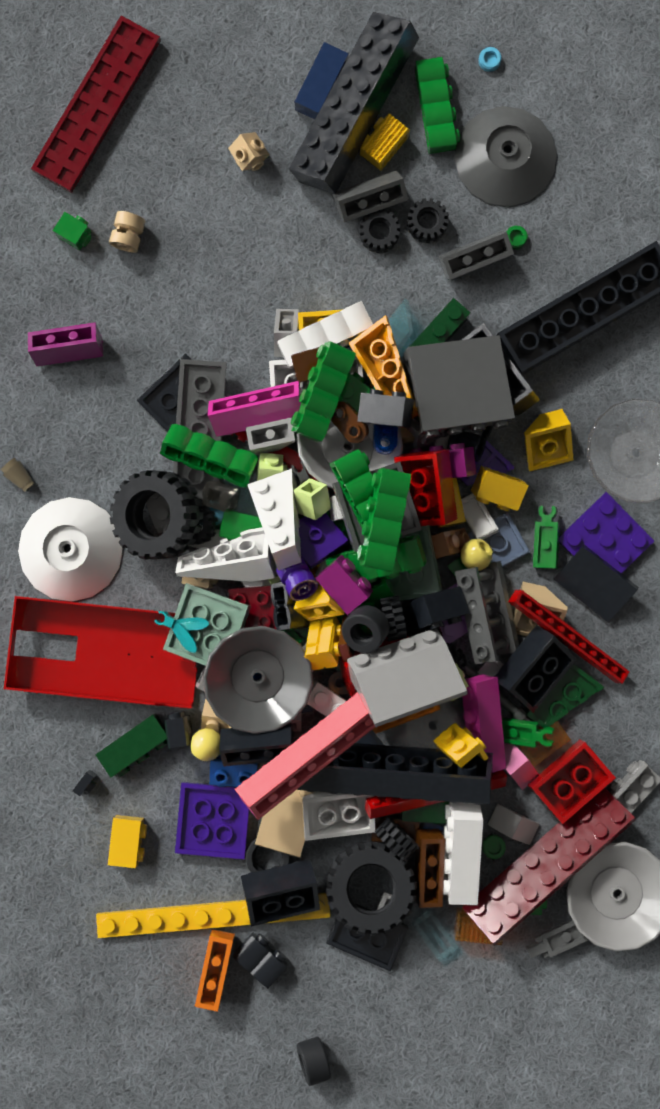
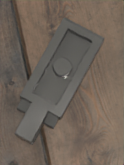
M571 919L534 937L536 942L525 947L531 958L542 954L543 958L548 956L551 958L589 939L578 931L574 921Z

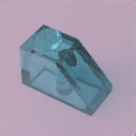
M407 299L402 301L389 318L399 354L402 350L405 352L413 343L411 340L413 328L409 301Z

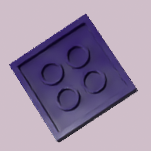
M607 492L600 496L559 536V543L572 557L584 544L620 573L654 542Z
M190 782L181 783L175 853L245 859L249 809L235 791L237 787H219L217 785Z

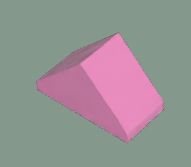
M505 743V770L523 790L539 773L514 744Z

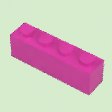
M296 381L209 401L208 418L216 437L245 431L246 427L292 418L293 414L296 411L298 412L301 406L299 402L302 393L300 383Z
M481 674L465 679L469 685L466 688L467 695L462 696L465 727L472 733L474 739L478 737L485 744V752L493 753L492 773L506 769L498 677Z

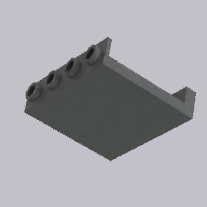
M500 335L408 347L403 353L405 363L409 362L421 429L417 432L418 436L425 435L426 438H435L443 432H448L449 435L463 433L465 429L478 432L485 430L486 426L493 425L494 429L507 427L508 423L515 419Z

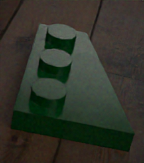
M573 664L534 713L528 710L526 716L534 722H539L542 728L549 727L568 714L573 708L582 704L590 696L605 687Z

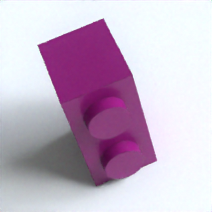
M340 555L322 570L315 579L348 615L368 599L373 590L370 582L365 577H361L355 570L353 562Z

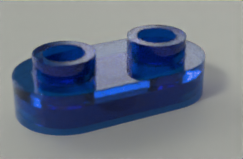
M373 424V447L375 451L381 455L391 454L398 443V427ZM381 441L387 442L388 446H382Z

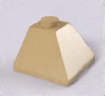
M522 582L520 590L526 592L564 621L568 607L548 588ZM515 608L513 619L516 633L528 636L538 624Z

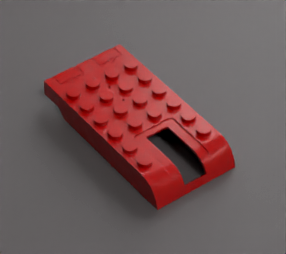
M15 596L4 689L191 709L194 703L198 663L163 650L170 628L155 623L154 620H160L161 622L165 620V616L159 614L158 611ZM168 612L170 616H175V613ZM17 630L77 636L75 661L15 656L14 648Z

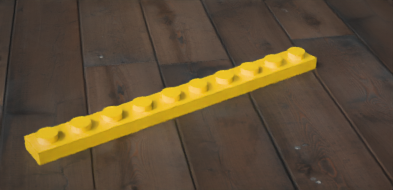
M318 893L320 910L268 923L330 918L327 894ZM245 900L96 914L98 938L251 925Z

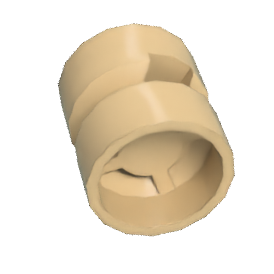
M118 211L114 221L116 229L111 232L109 244L119 250L131 253L138 252L141 241L138 235L143 233L145 219L130 212Z

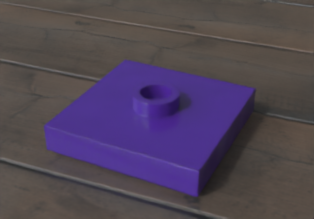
M326 513L317 520L306 516L299 520L301 556L305 559L310 569H313L348 544V539Z

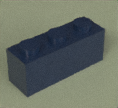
M326 42L323 43L294 101L296 111L316 119L344 67L349 53Z

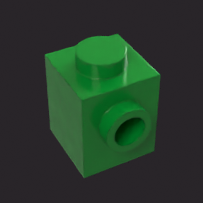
M66 212L63 213L52 230L59 239L79 251L83 246L86 247L91 240L90 234L92 233L88 227L89 223L78 215L75 218Z

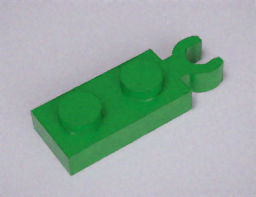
M544 506L539 507V515L542 517V522H535L533 568L558 569L560 523L553 522L558 514L556 506H552V512L549 515L545 514Z
M502 717L504 743L536 747L538 742L546 747L554 744V740H548L545 737V734H553L555 732L554 728L545 727L544 729H539V722Z

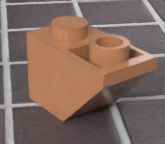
M465 528L431 536L436 559L460 553L464 544L470 541Z

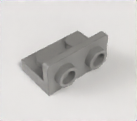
M642 760L631 763L626 770L628 773L624 778H618L611 785L612 790L610 793L630 813L660 783V777Z

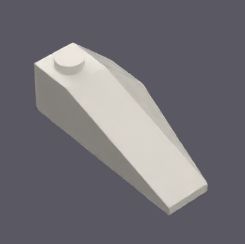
M262 527L241 532V537L228 541L227 538L220 540L221 544L213 548L203 547L178 557L176 575L180 577L254 582L275 578L276 563Z

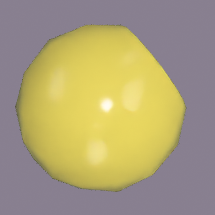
M471 539L464 544L460 551L461 561L468 569L478 567V571H481L488 567L492 560V549L482 539Z
M205 728L193 735L190 747L195 757L207 762L214 760L220 755V734L218 732Z

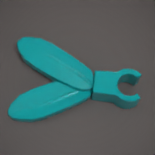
M158 611L159 614L165 616V620L163 622L154 620L155 623L172 628L174 634L186 650L192 653L197 652V643L188 630L205 629L209 626V621L199 617L177 620L166 611Z

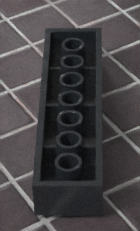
M377 12L372 13L289 167L291 173L300 183L336 194L419 39L410 20Z
M655 241L498 332L497 336L500 335L502 349L521 375L659 296L660 246L658 242Z
M354 743L297 790L490 805L493 753L485 752L488 756L486 761L476 755L461 768L440 749Z

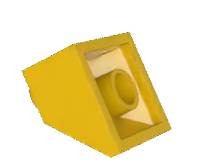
M563 409L540 414L524 432L529 472L574 460L571 424Z

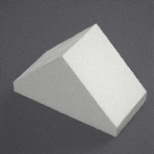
M497 804L487 825L514 840L530 845L539 823Z

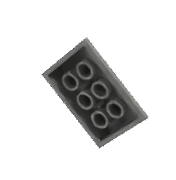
M437 629L428 630L382 646L371 653H362L347 659L351 681L375 727L467 695V689L447 644Z

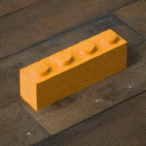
M385 315L352 340L349 345L353 352L356 353V357L376 390H383L384 395L392 396V391L407 393V398L414 399L413 419L418 415L415 396L407 382L390 323Z

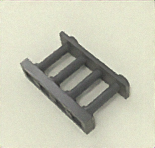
M501 561L491 562L488 567L481 571H478V567L455 571L457 584L461 586L470 612L464 616L475 664L498 661L497 655L514 653L519 647L511 605L508 603L509 596Z

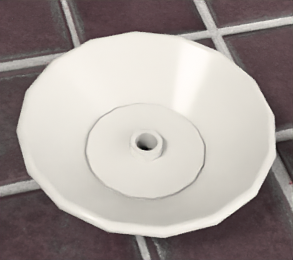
M68 497L51 501L32 514L22 530L18 552L22 570L34 588L52 599L74 602L91 598L110 584L120 568L123 548L119 544L120 538L115 537L112 532L115 527L114 524H110L111 516L106 510L90 500ZM67 544L71 546V550L68 553L64 551V546Z

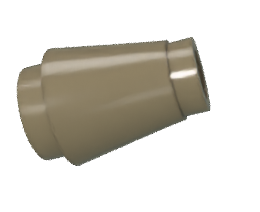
M15 458L11 459L1 468V471L4 473L3 476L24 492L35 484L21 461H17Z

